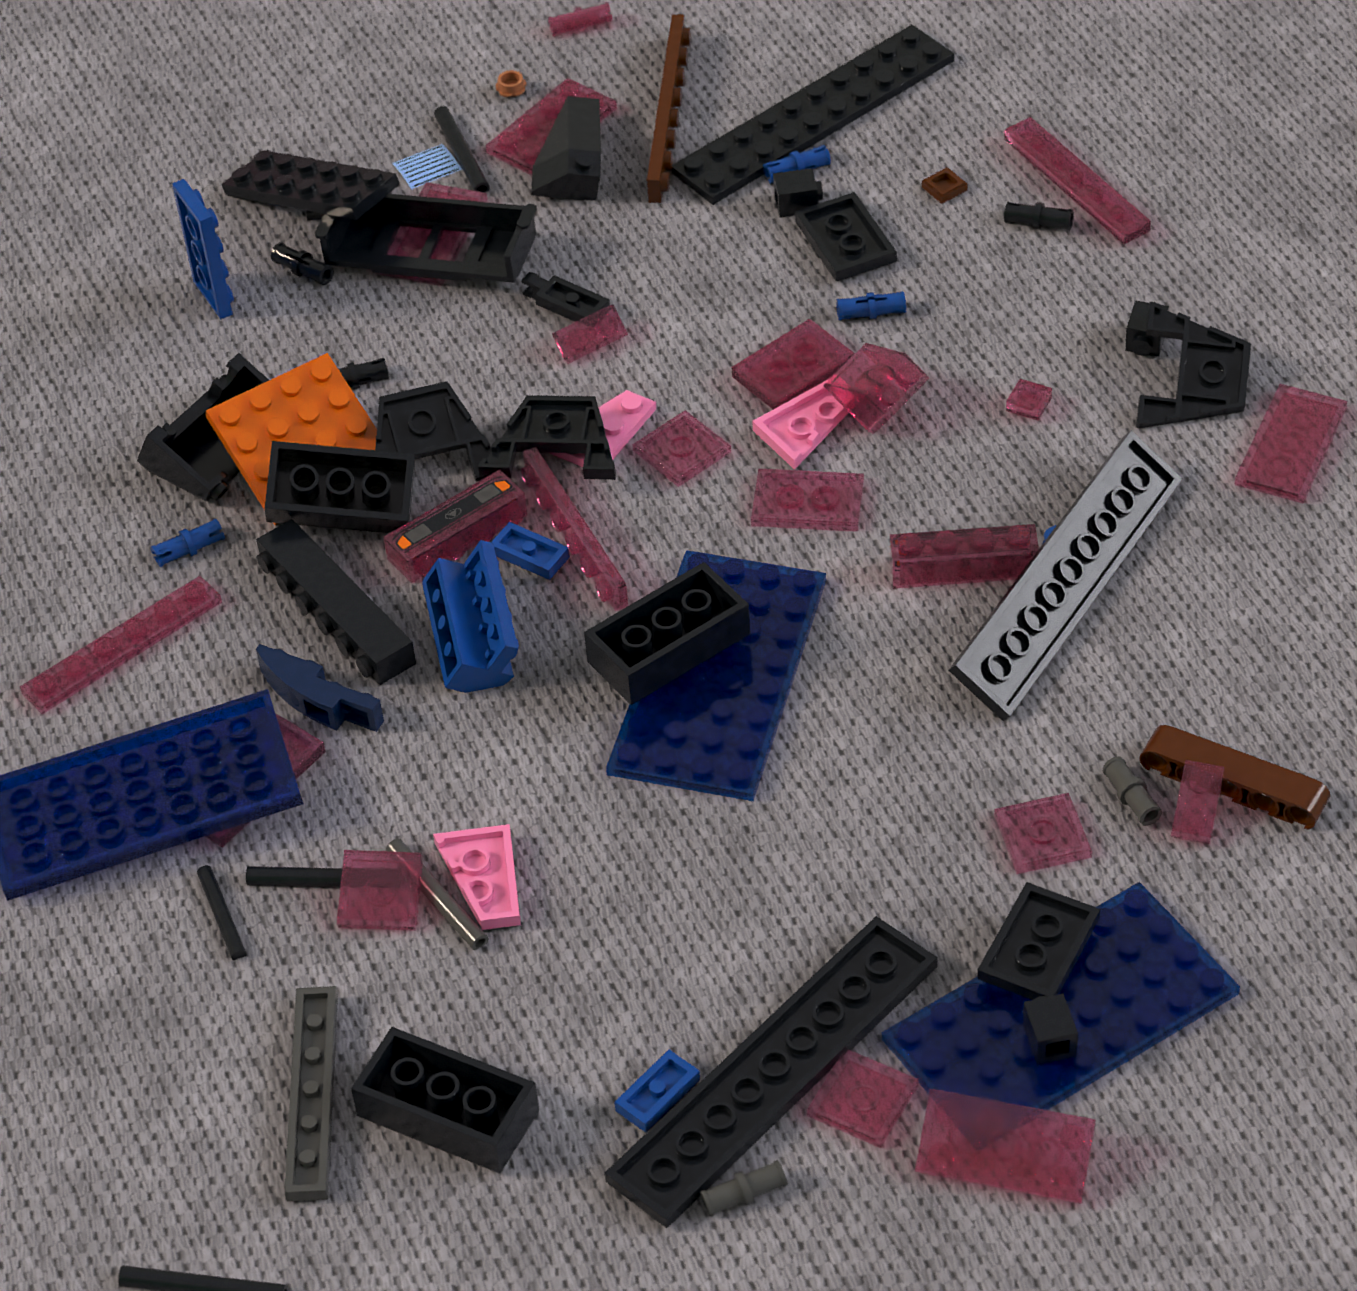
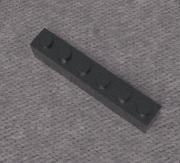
M293 519L256 539L259 550L256 558L261 569L266 574L272 572L276 576L280 589L285 594L291 592L295 596L300 610L305 615L311 613L315 617L320 631L326 636L331 634L335 638L341 653L346 657L351 655L356 660V665L364 677L372 676L379 685H382L416 664L413 642Z

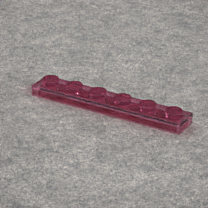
M1029 117L1004 129L1005 141L1120 242L1126 244L1150 232L1151 221L1034 119Z
M534 447L524 451L525 467L521 468V474L527 487L534 486L540 507L543 510L548 508L551 512L552 524L558 533L564 532L566 545L569 547L570 553L572 555L578 554L581 558L580 564L585 576L588 579L593 577L596 581L595 586L601 601H609L615 611L627 607L626 583L537 448Z
M198 576L21 685V693L41 714H44L222 603L221 595L201 576Z

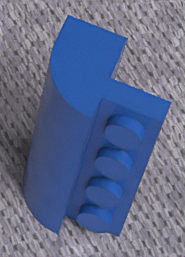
M480 540L464 564L438 558L422 581L445 688L465 693L499 687L508 683L514 677L510 660L515 658L519 649L494 545L491 542Z

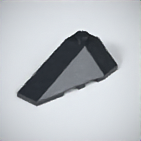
M567 96L533 165L531 196L571 200H596L601 173L600 101L594 98Z

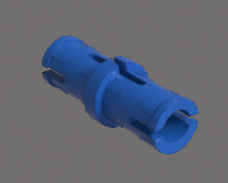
M825 145L800 153L794 151L789 153L788 157L764 163V175L766 178L770 177L768 181L771 184L773 183L774 173L820 168L830 165L831 158Z
M901 291L891 294L874 295L873 292L866 293V296L836 299L838 320L869 317L870 320L884 314L906 313L905 293Z
M215 518L211 522L190 531L187 529L179 531L178 536L151 546V552L156 554L154 559L162 567L164 564L187 554L190 557L196 555L197 550L224 540L225 535L223 531H219L222 527Z

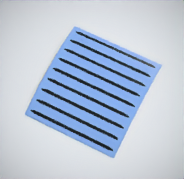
M443 144L392 163L411 189L462 170Z

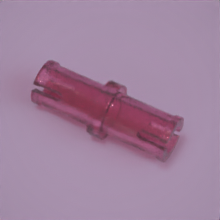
M605 2L604 4L585 9L576 7L573 12L548 17V23L551 26L550 30L554 37L558 34L578 29L580 32L586 31V27L608 21L612 22L613 19L612 14H610L609 3Z

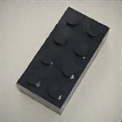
M272 441L265 500L266 522L283 524L293 519L298 525L398 534L409 527L415 454Z
M702 562L585 631L587 662L630 705H633L751 634L749 604L705 562Z
M395 1027L390 1028L351 1087L358 1117L499 1174L503 1171L539 1112L535 1082Z

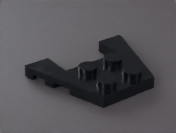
M1150 301L1146 336L1182 340L1176 399L1147 395L1139 396L1136 428L1244 412L1251 343L1210 326L1206 328L1190 321V317L1180 312L1176 315L1162 309L1163 305Z
M448 381L379 397L376 451L415 454V459L466 448L475 481L488 478L480 477L478 465L482 458L487 459L492 452L491 444L474 424L472 416Z
M527 395L508 421L507 431L502 438H496L491 445L492 452L487 459L482 458L478 465L480 477L511 478L517 452H532L534 454L586 453L583 464L584 479L616 480L615 465L595 396Z

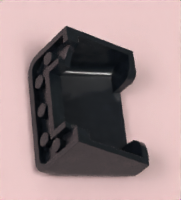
M240 353L227 363L226 367L229 368L227 375L224 374L220 378L214 379L210 389L170 425L168 423L164 424L162 428L159 425L156 426L146 436L137 462L147 471L204 501H209L211 498L215 501L219 500L229 489L230 485L228 482L240 472L207 420L206 410L269 381L266 376Z

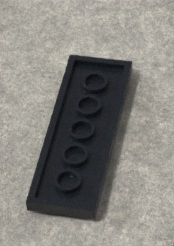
M264 150L255 154L253 160L247 165L235 170L231 177L221 185L228 196L357 220L397 188L400 183L396 173Z

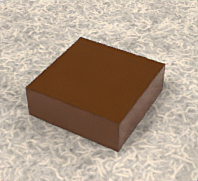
M948 167L922 180V188L941 204L968 191V184Z

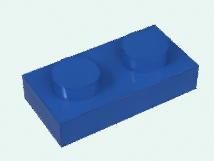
M509 522L491 542L494 545L496 557L548 580L556 574L570 557L569 547L512 522Z
M669 1049L614 1102L615 1111L647 1133L700 1081V1070Z

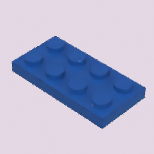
M185 179L174 182L172 186L193 282L221 320L233 315L230 303L234 302V297L225 278L229 277V273L220 256V253L224 252V248L219 236L215 232V228L219 226L217 217L212 208L206 209L198 189L192 190Z

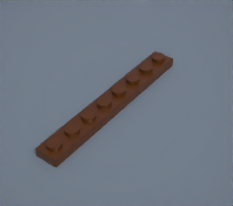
M672 14L647 174L648 203H662L663 192H669L670 174L666 170H672L673 152L669 151V149H675L676 130L672 128H678L679 109L675 108L682 106V88L678 87H684L685 68L682 66L688 65V48L685 46H690L691 28L685 27L684 14Z

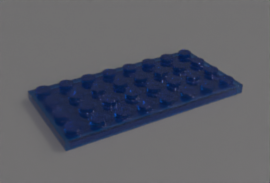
M686 550L676 578L705 562L749 604L751 634L633 705L629 704L606 766V772L608 776L754 801L824 590L826 573Z
M268 689L0 775V880L7 901L303 805L304 803Z
M1140 882L1097 906L1100 909V919L1060 994L1065 996L1078 1031L1077 1057L1037 1065L1023 1027L1024 1002L1032 1000L980 981L977 977L882 1032V1041L978 1152L1240 994V986Z

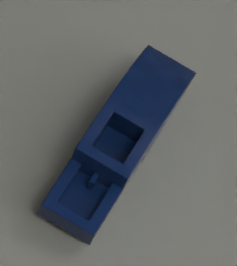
M261 644L256 648L260 670L269 685L290 706L308 718L336 731L344 720L375 732L383 724L384 719L380 699L375 698L369 693H360L343 687L337 682L326 681L323 666L318 665L312 660H304L289 655L281 649H272Z

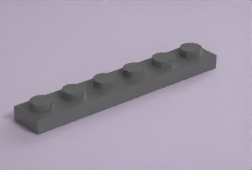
M336 986L296 988L284 1190L286 1201L328 1199L338 1006Z

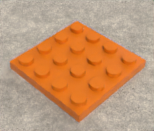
M328 353L206 410L207 420L264 510L272 441L375 450L377 428Z

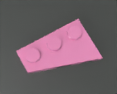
M835 375L753 420V431L795 470L857 405V394Z
M626 390L598 407L612 460L656 411L655 401ZM586 453L550 454L583 467Z
M510 824L433 834L434 843L481 929L487 930L521 925Z

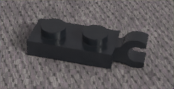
M528 272L521 280L523 284L528 285L522 292L523 295L534 299L536 305L590 329L610 310V299L553 275L547 281L536 273Z

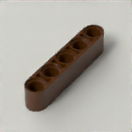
M1160 725L1155 729L1139 757L1140 763L1146 770L1152 768L1160 771L1162 776L1184 784L1186 781L1197 785V789L1218 797L1224 795L1233 798L1232 802L1253 810H1257V808L1269 812V816L1291 824L1293 822L1305 825L1304 829L1307 830L1315 826L1330 798V791L1327 786L1314 778L1168 725Z

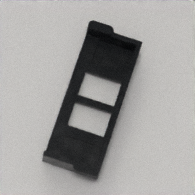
M388 194L357 220L325 214L315 230V237L320 239L324 263L332 266L372 269V273L466 282L468 278L514 283L516 278L519 277L536 238L534 216L537 212V207L534 204L522 206ZM400 226L431 229L418 258L387 255ZM444 231L475 233L463 262L431 259Z

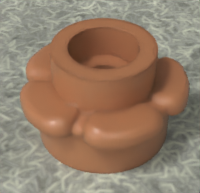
M508 70L498 76V82L495 87L501 96L510 98L523 94L527 84L520 72Z

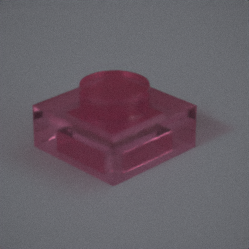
M1019 379L1006 401V411L1039 420L1052 399V388Z

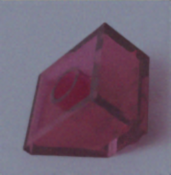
M865 343L823 386L868 432L874 434L920 389L929 377L906 353Z

